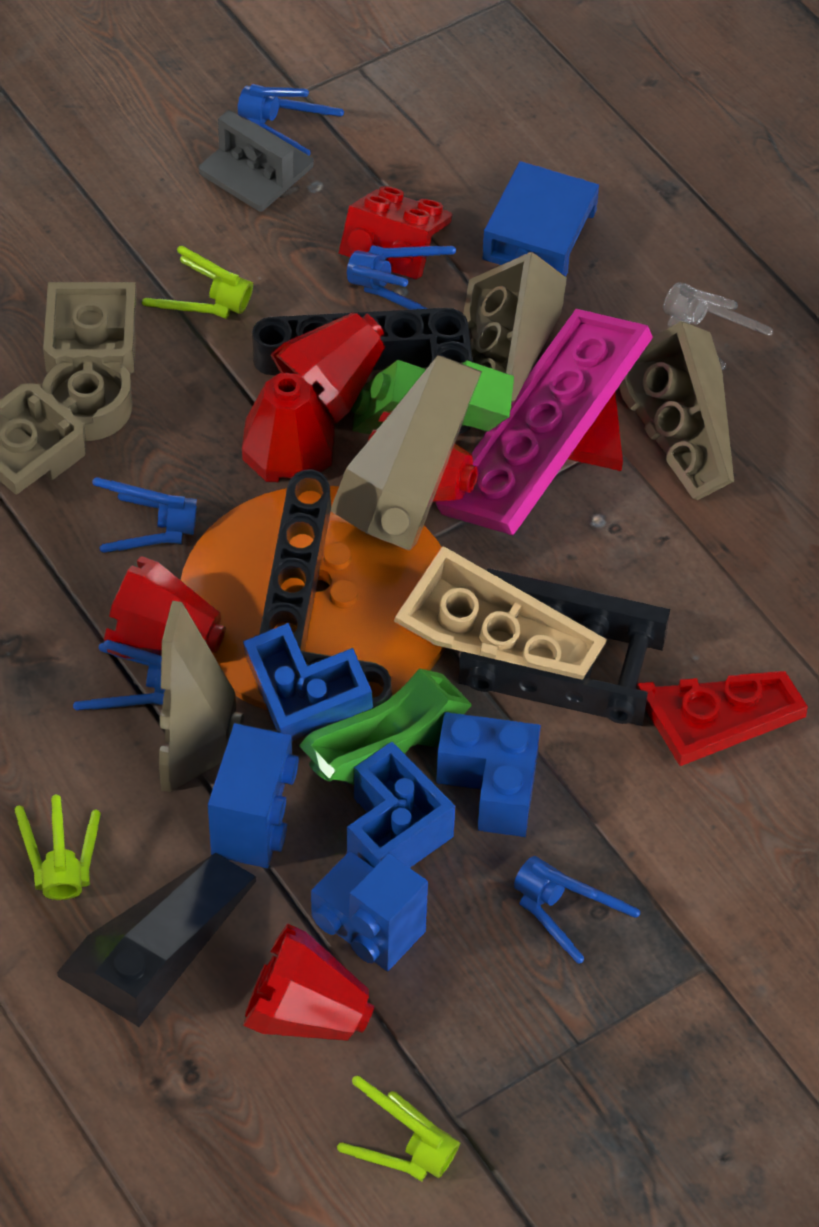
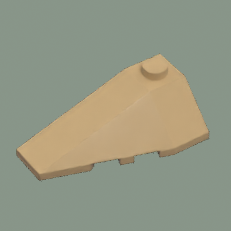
M442 546L394 619V622L437 646L581 680L584 679L607 641L604 637Z

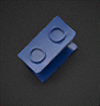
M519 161L484 229L482 260L503 265L529 252H533L566 277L570 253L587 218H593L597 211L599 184Z

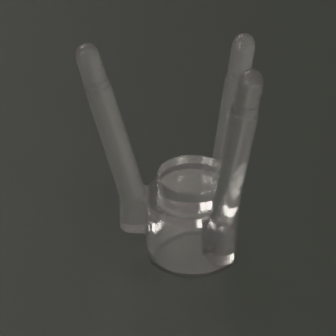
M676 283L668 292L663 304L664 313L671 316L668 321V326L670 327L680 321L688 324H699L708 311L766 335L773 334V328L729 310L738 308L736 301L698 290L686 283ZM718 357L721 369L725 370L726 364Z

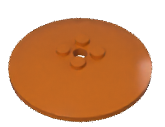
M330 486L331 507L339 486ZM287 488L250 499L219 518L197 541L189 554L180 579L220 612V625L225 626L226 631L219 650L216 653L212 652L234 689L236 697L264 710L268 709L263 697L259 694L255 678L246 660L243 641L260 633ZM306 491L298 497V500L305 504H312L317 502L321 495L315 491ZM330 512L318 580L325 581L330 586L324 591L315 593L305 652L334 656L353 648L358 660L382 665L388 671L391 677L392 696L411 679L419 668L430 671L434 667L446 647L434 645L394 622L395 616L442 548L425 525L422 528L417 544L409 551L366 534L338 515ZM299 534L294 536L289 543L296 548H305L313 542V538L306 534ZM290 578L281 585V588L286 592L295 593L300 591L305 586V583L298 578ZM282 622L276 625L273 629L285 625L288 622ZM289 623L290 628L294 634L296 632L297 627ZM368 682L372 690V698L379 696L383 691V687L378 683Z

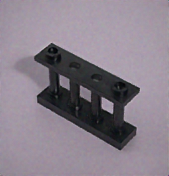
M488 568L487 571L598 635L629 643L617 685L590 679L594 663L584 679L581 680L463 651L460 655L458 684L470 686L472 689L481 692L493 691L601 716L619 724L631 723L642 726L648 692L637 690L636 687L647 648L663 651L670 609Z

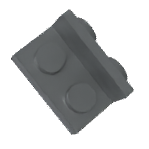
M228 110L218 118L219 149L199 165V174L252 208L262 212L314 167V159L255 122L243 119Z

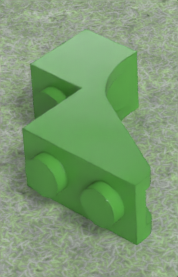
M397 360L384 371L379 372L363 386L351 408V412L354 413L352 430L363 434H371L373 430H377L383 423L378 421L383 411H393L426 369ZM466 360L462 364L480 370L482 373L462 425L488 432L510 417L514 376Z
M419 668L395 695L381 705L315 730L299 746L310 757L309 766L318 776L327 781L340 780L354 785V767L390 742H393L404 754L411 746H416L417 744L437 748L440 742L444 713L465 714L472 704L442 673Z

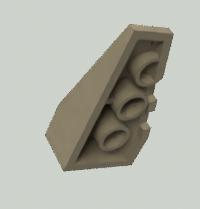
M529 252L469 279L463 313L468 321V328L471 330L472 339L470 344L475 363L514 376L511 403L517 398L561 315L567 277L533 252Z
M680 321L653 336L650 343L619 385L623 400L629 409L635 411L645 425L644 430L648 436L659 444L667 456V463L693 499L699 500L734 482L723 374L711 333Z
M438 355L347 466L332 504L331 512L366 534L410 551L418 542L482 371Z
M172 601L162 639L161 689H165L163 708L160 714V728L165 729V743L169 744V746L161 745L159 773L161 791L168 792L177 789L220 764L234 723L243 725L244 714L236 711V693L184 604L178 601Z

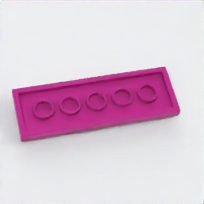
M575 309L529 373L517 398L511 403L510 417L486 432L471 453L473 465L478 468L474 489L470 493L466 492L463 498L459 500L437 501L436 505L441 514L514 535L652 340L653 336L648 325Z

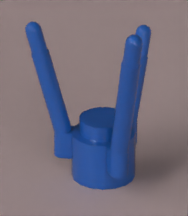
M256 84L246 85L238 101V115L240 117L255 122L309 156L311 154L309 149L264 123L267 120L273 121L277 116L279 108L339 117L344 115V110L325 105L278 98L307 97L309 91L304 88L264 87Z
M372 245L369 252L357 250L351 255L347 266V279L353 285L364 287V292L379 295L406 309H428L415 301L384 288L387 283L402 287L408 285L406 278L391 274V263L385 259L391 257L452 255L456 253V248L454 246L384 248Z
M95 477L92 480L94 486L118 492V499L120 501L158 508V527L166 528L165 533L102 544L100 546L101 552L121 551L162 543L182 544V534L194 535L197 499L168 495Z
M111 640L100 643L99 650L101 652L111 654L107 652V649L135 658L126 660L149 666L146 687L155 688V692L76 701L73 704V708L79 711L146 704L163 705L165 689H161L162 656Z
M537 856L529 858L515 878L514 888L524 894L519 905L531 912L578 964L584 961V956L541 907L542 904L554 905L562 896L565 888L631 917L637 918L640 916L638 908L563 874Z

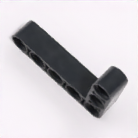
M454 308L354 312L361 317L369 314L384 331L380 338L385 348L373 370H385L397 360L425 368L429 367L438 355L459 363H464L466 360L473 362L468 321L466 316L459 310ZM350 313L277 316L261 319L254 325L252 331L253 362L255 368L266 375H278L280 371L271 354L280 345ZM462 425L459 434L465 433L471 427Z
M313 469L297 472L290 479L287 487L259 633L260 635L270 631L282 622L295 625L297 629L294 637L307 666L331 657L329 655L305 652L331 512V495L328 480L321 472ZM306 491H315L321 495V498L312 504H305L298 500V497ZM299 534H306L313 538V542L305 548H296L289 543L294 536ZM290 578H298L305 583V586L295 593L286 592L281 588V585ZM358 660L367 681L378 683L383 687L382 693L372 698L373 708L392 697L391 677L382 665ZM256 683V687H257V689H258V691H259V694L261 695V692H260V690H259V688H258V685H257V683Z

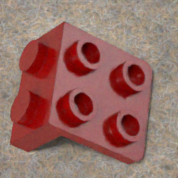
M381 186L379 189L372 191L349 205L338 254L351 257L357 250L369 252L372 245L384 248L430 246L432 236L451 223L453 213L443 210V205L437 201L430 199L416 201L404 197V192L400 189ZM427 256L391 257L385 260L391 263L392 272L417 280L423 275Z

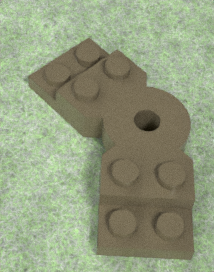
M48 282L43 345L45 368L48 374L43 381L42 388L41 384H21L0 399V482L14 494H19L43 475H46L50 480H54L85 456L86 441L106 438L119 431L129 420L133 408L130 375L134 373L136 282Z

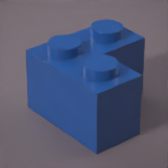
M289 623L243 641L246 660L277 732L292 735V741L315 730L373 708L372 690L353 648L307 666Z
M445 712L438 748L436 783L481 789L478 831L526 837L541 725Z
M234 723L208 802L211 855L218 853L231 861L268 868L273 851H282L287 832V823L282 822L286 808V797L282 796L285 784H294L299 765V756L292 755V735Z
M390 742L354 767V799L367 813L347 826V853L351 851L373 868L390 853L411 868L454 837L455 805L393 742Z
M349 851L311 890V915L315 923L324 932L330 935L336 933L351 944L353 951L363 961L367 963L375 962L388 972L426 932L428 881L390 853L373 868Z

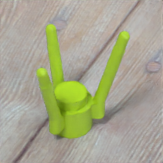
M181 245L177 248V252L182 255L180 257L181 263L213 279L209 298L214 299L215 304L153 298L142 299L143 306L209 313L227 319L230 311L238 314L244 312L252 295L253 282L221 268Z
M58 794L53 795L51 798L54 850L46 854V860L42 863L25 810L21 805L16 806L15 814L34 871L35 889L42 890L45 897L53 900H68L79 896L82 893V887L90 885L89 868L98 832L100 811L95 809L91 812L79 861L73 851L65 849L61 797Z
M354 1076L352 1078L354 1086L414 1132L405 1150L406 1153L413 1157L411 1161H407L344 1142L337 1145V1150L340 1153L351 1155L358 1159L406 1172L421 1182L428 1173L440 1178L454 1159L460 1142L435 1126L397 1092L391 1091L387 1097L360 1076Z

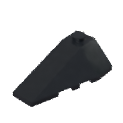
M214 853L89 934L57 972L58 977L140 1027L255 884L256 876L218 853Z

